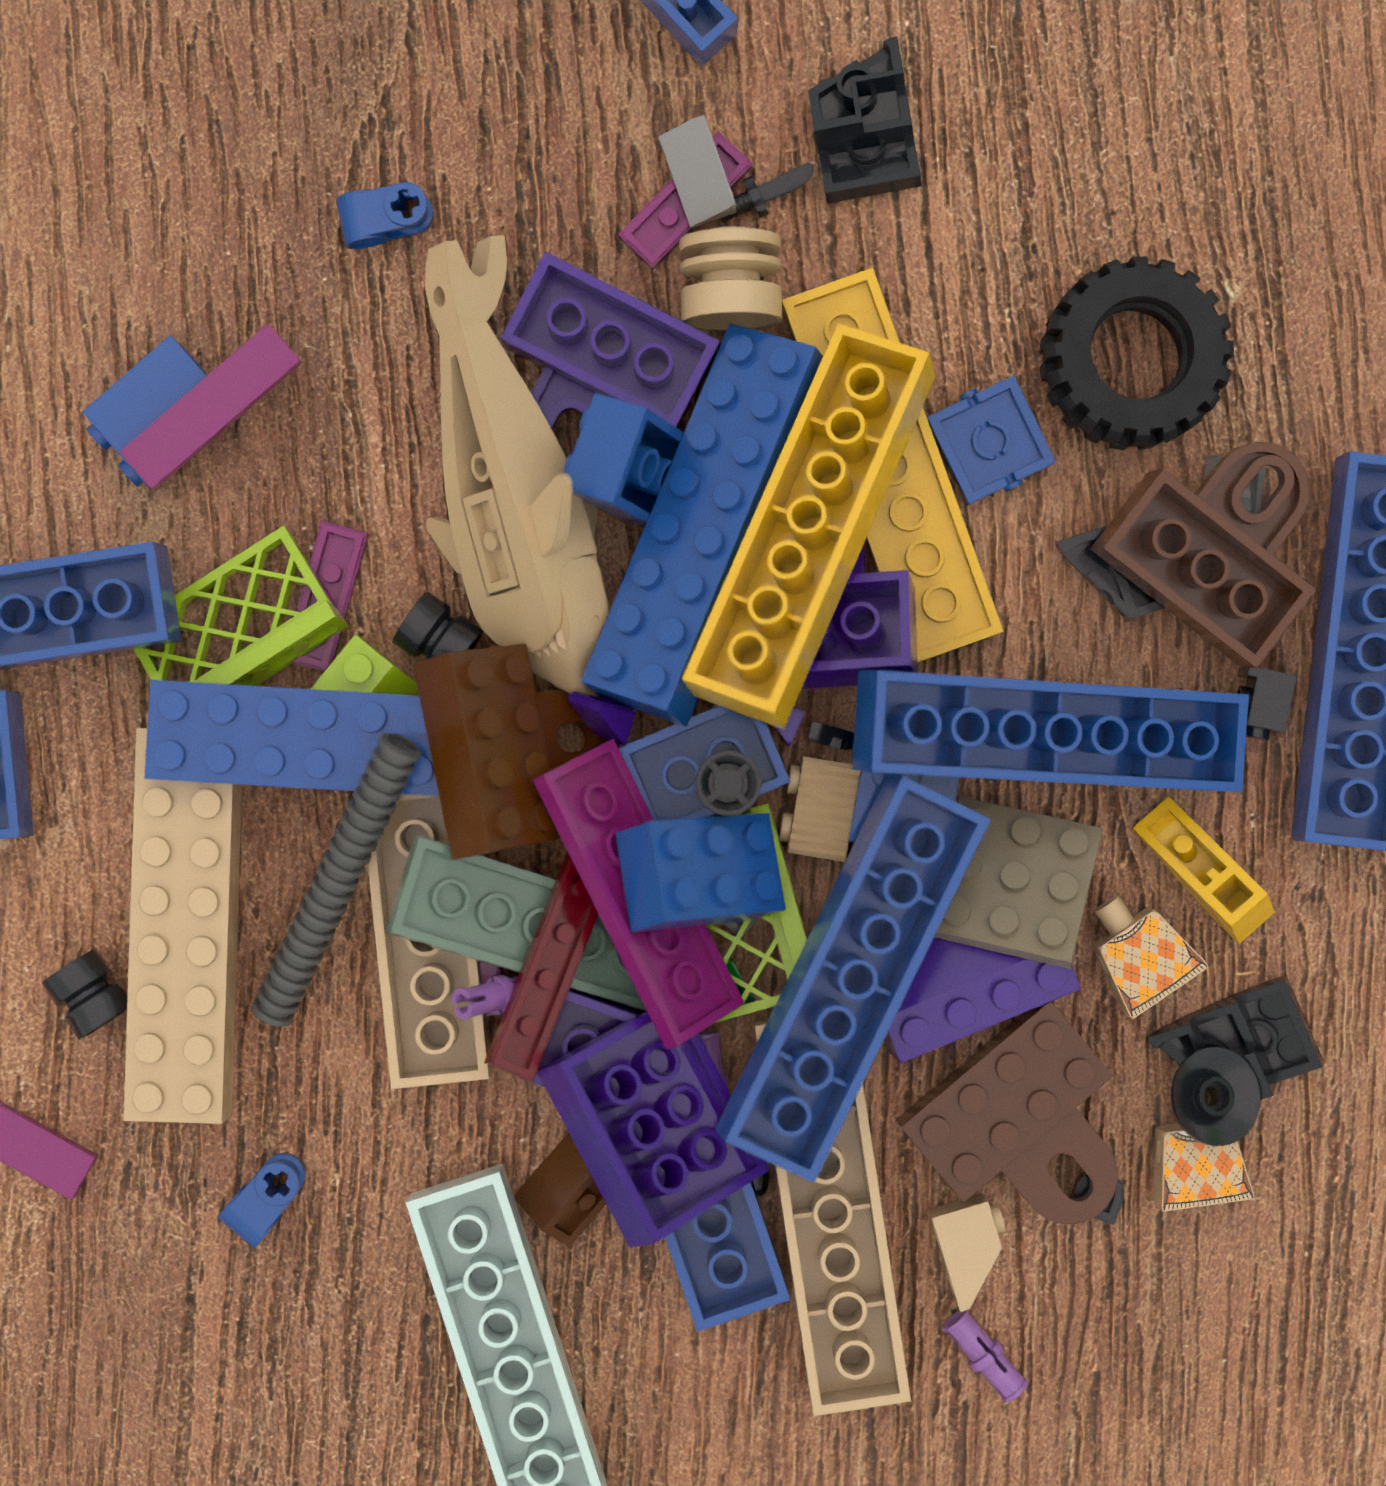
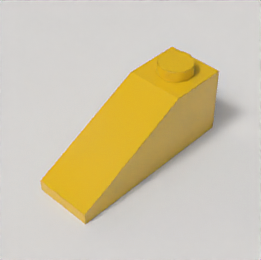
M1169 796L1133 827L1136 834L1195 900L1238 944L1244 941L1275 913L1268 893Z

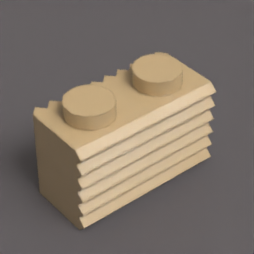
M804 756L801 757L800 766L791 764L789 772L791 782L787 784V793L795 794L792 814L783 812L779 833V841L787 842V853L841 862L846 861L849 832L860 775L859 770H852V764Z

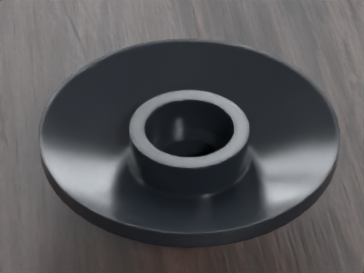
M1208 1047L1193 1052L1179 1065L1172 1081L1171 1104L1176 1120L1192 1139L1209 1146H1225L1243 1138L1253 1127L1260 1108V1089L1255 1073L1240 1055L1226 1048ZM1206 1088L1211 1094V1101L1208 1105L1204 1099Z

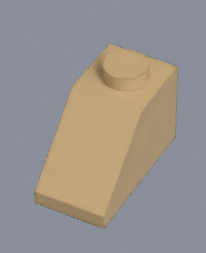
M983 1193L972 1196L965 1202L959 1200L927 1210L953 1297L960 1312L971 1308L1002 1250L998 1234L1006 1232L998 1204L989 1206L988 1200Z

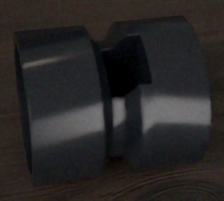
M427 591L403 620L392 642L411 656L416 657L423 654L427 660L449 652L474 650L484 631L462 615L455 618L450 617V607Z
M731 750L717 752L707 758L698 769L696 777L697 794L703 804L714 813L725 816L741 814L751 808L759 797L761 789L760 772L755 763L743 753Z
M93 949L70 962L41 983L56 1006H68L69 1010L65 1018L78 1040L85 1038L127 1011V995L118 984H108L106 982L111 970L97 949Z

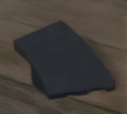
M895 36L885 40L883 49L863 62L859 63L857 60L851 62L837 76L827 78L808 90L827 204L922 186L898 38Z
M1287 975L1263 982L1211 1003L1161 1027L1148 1036L1150 1044L1155 1049H1162L1179 1065L1187 1056L1203 1048L1221 1047L1234 1051L1250 1065L1255 1073L1260 1089V1100L1274 1095L1277 1082L1322 1068L1324 1062Z

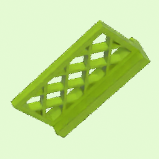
M283 525L175 595L180 629L202 633L195 659L174 655L177 643L165 644L164 652L149 650L147 647L134 649L151 680L167 681L171 662L193 666L189 682L257 686L293 663L299 656L309 653L326 642L328 638L336 633H340L349 626L338 609L333 605L289 529ZM284 543L290 553L286 573L281 574L263 570L267 553ZM255 561L253 568L247 567L249 564ZM297 567L304 578L295 577ZM237 572L251 575L245 600L223 596L227 578ZM261 577L283 582L277 607L254 603ZM293 584L310 587L317 599L316 603L302 612L286 609ZM214 587L213 594L206 593ZM196 598L211 601L204 626L182 622L187 604ZM221 603L242 607L236 633L214 629ZM252 610L275 614L270 632L261 638L246 636ZM284 616L291 618L283 623ZM212 636L234 640L230 657L221 664L205 662ZM243 643H249V644H250L249 646H247L246 648H244V649L242 650ZM153 658L161 659L160 667L157 666ZM203 668L210 670L202 675Z
M769 804L750 808V811L737 815L769 813L786 910L770 914V917H760L773 925L775 938L766 954L741 941L752 920L743 922L736 937L713 924L706 925L707 928L732 941L723 958L726 966L738 945L762 958L749 984L731 975L736 984L745 988L741 996L744 1004L713 1024L775 1007L780 995L770 997L754 988L768 962L785 971L788 979L807 941L806 931ZM777 945L783 964L771 958ZM751 992L763 998L762 1000L745 1004Z

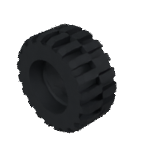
M1147 256L1132 257L1127 263L1121 264L1118 259L1104 263L1099 270L1095 272L1090 271L1081 277L1067 291L1052 311L1045 325L1047 330L1041 338L1039 353L1043 355V364L1039 367L1041 382L1047 381L1050 392L1046 396L1052 408L1059 405L1065 413L1061 420L1071 429L1078 426L1085 431L1083 438L1095 444L1102 440L1109 442L1111 449L1125 450L1128 447H1137L1138 450L1153 448L1163 442L1167 443L1202 421L1205 414L1213 410L1220 400V390L1228 384L1232 370L1227 368V361L1234 356V341H1226L1225 332L1231 328L1227 313L1218 315L1214 305L1219 301V298L1212 289L1204 294L1196 286V283L1200 280L1199 276L1190 270L1184 275L1175 272L1174 262L1161 259L1156 265L1148 264ZM1121 311L1141 312L1158 320L1169 331L1177 347L1178 370L1171 384L1163 392L1146 399H1132L1116 393L1102 381L1092 361L1091 343L1096 330L1108 317Z

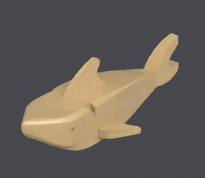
M505 234L490 236L477 242L471 269L468 267L458 240L445 241L428 249L425 265V291L431 318L439 333L442 460L449 520L437 516L428 518L426 529L453 569L462 575L474 617L482 630L500 646L526 644L531 671L567 693L575 691L598 696V694L581 682L610 612L602 572L596 558V553L598 552L594 536L597 522V507L572 494L571 478L566 473L563 474L567 458L536 400L487 323L498 305L505 284L507 270Z

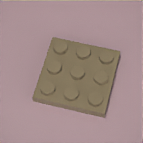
M960 796L959 804L991 819L934 938L1071 969L1103 828Z

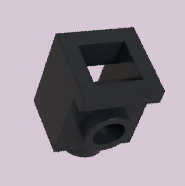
M1239 667L1237 677L1246 678L1247 680L1245 686H1239L1236 694H1249L1246 737L1269 741L1270 733H1286L1297 675L1259 667Z

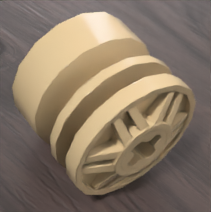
M728 226L689 233L679 239L680 254L688 258L680 263L681 274L693 279L702 280L700 283L681 289L682 322L696 329L727 331L729 323L749 329H758L783 322L781 286L760 280V278L768 277L781 271V259L773 256L781 251L779 234L762 229Z

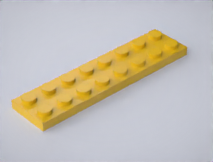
M873 267L782 300V308L794 341L817 347L823 356L838 323L899 342ZM922 407L866 537L877 572L909 570L915 587L917 663L1004 632Z

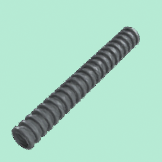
M396 733L380 735L377 742L378 747L374 748L371 755L372 760L367 762L366 772L361 775L359 780L360 785L353 792L354 798L348 802L347 811L343 813L340 820L341 824L337 825L334 832L335 837L331 838L328 845L329 849L325 851L322 857L323 862L319 863L316 870L317 874L311 880V887L307 888L304 895L305 899L299 905V912L295 913L292 920L293 924L289 926L286 933L287 936L284 937L281 943V949L277 951L275 961L272 962L269 973L264 978V985L260 987L257 994L258 997L254 999L252 1004L254 1014L269 1025L283 1027L292 1023L294 1013L297 1012L300 1005L299 1001L303 1000L306 993L305 989L309 987L312 980L311 977L315 975L318 968L317 965L322 961L323 952L327 950L329 940L333 938L335 928L340 924L341 915L345 913L347 903L352 899L353 890L357 889L359 878L365 872V865L369 864L371 860V853L375 851L378 844L377 840L381 839L383 835V827L388 825L389 815L396 808L395 802L400 800L402 789L408 783V776L414 771V763L420 759V749L412 740Z

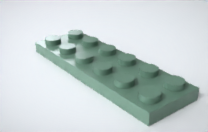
M414 836L386 932L519 973L556 880L480 855L452 860L449 845L421 836ZM598 914L570 989L647 1011Z

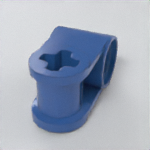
M400 182L376 189L353 191L336 198L344 241L348 249L370 248L383 244L386 241L418 235L425 232L431 226L434 218V209L430 200L419 186L410 182ZM413 200L416 204L412 208L413 216L405 218L402 214V211L406 209L405 202Z
M279 1153L272 1156L248 1184L243 1185L217 1218L250 1246L255 1248L280 1219L284 1209L301 1189L306 1176L304 1164L291 1153ZM283 1171L289 1178L278 1187L272 1181L276 1175Z

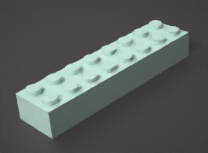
M502 1163L411 1193L405 1203L497 1486H608L504 1164Z

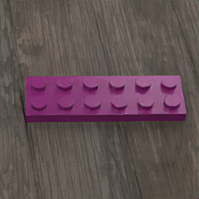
M614 738L533 779L666 1050L681 1045L743 1005L744 1001L706 925L631 932L615 833L654 821Z

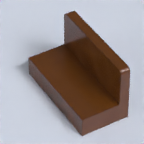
M569 1133L515 1194V1200L541 1231L568 1247L571 1246L606 1205L599 1188Z

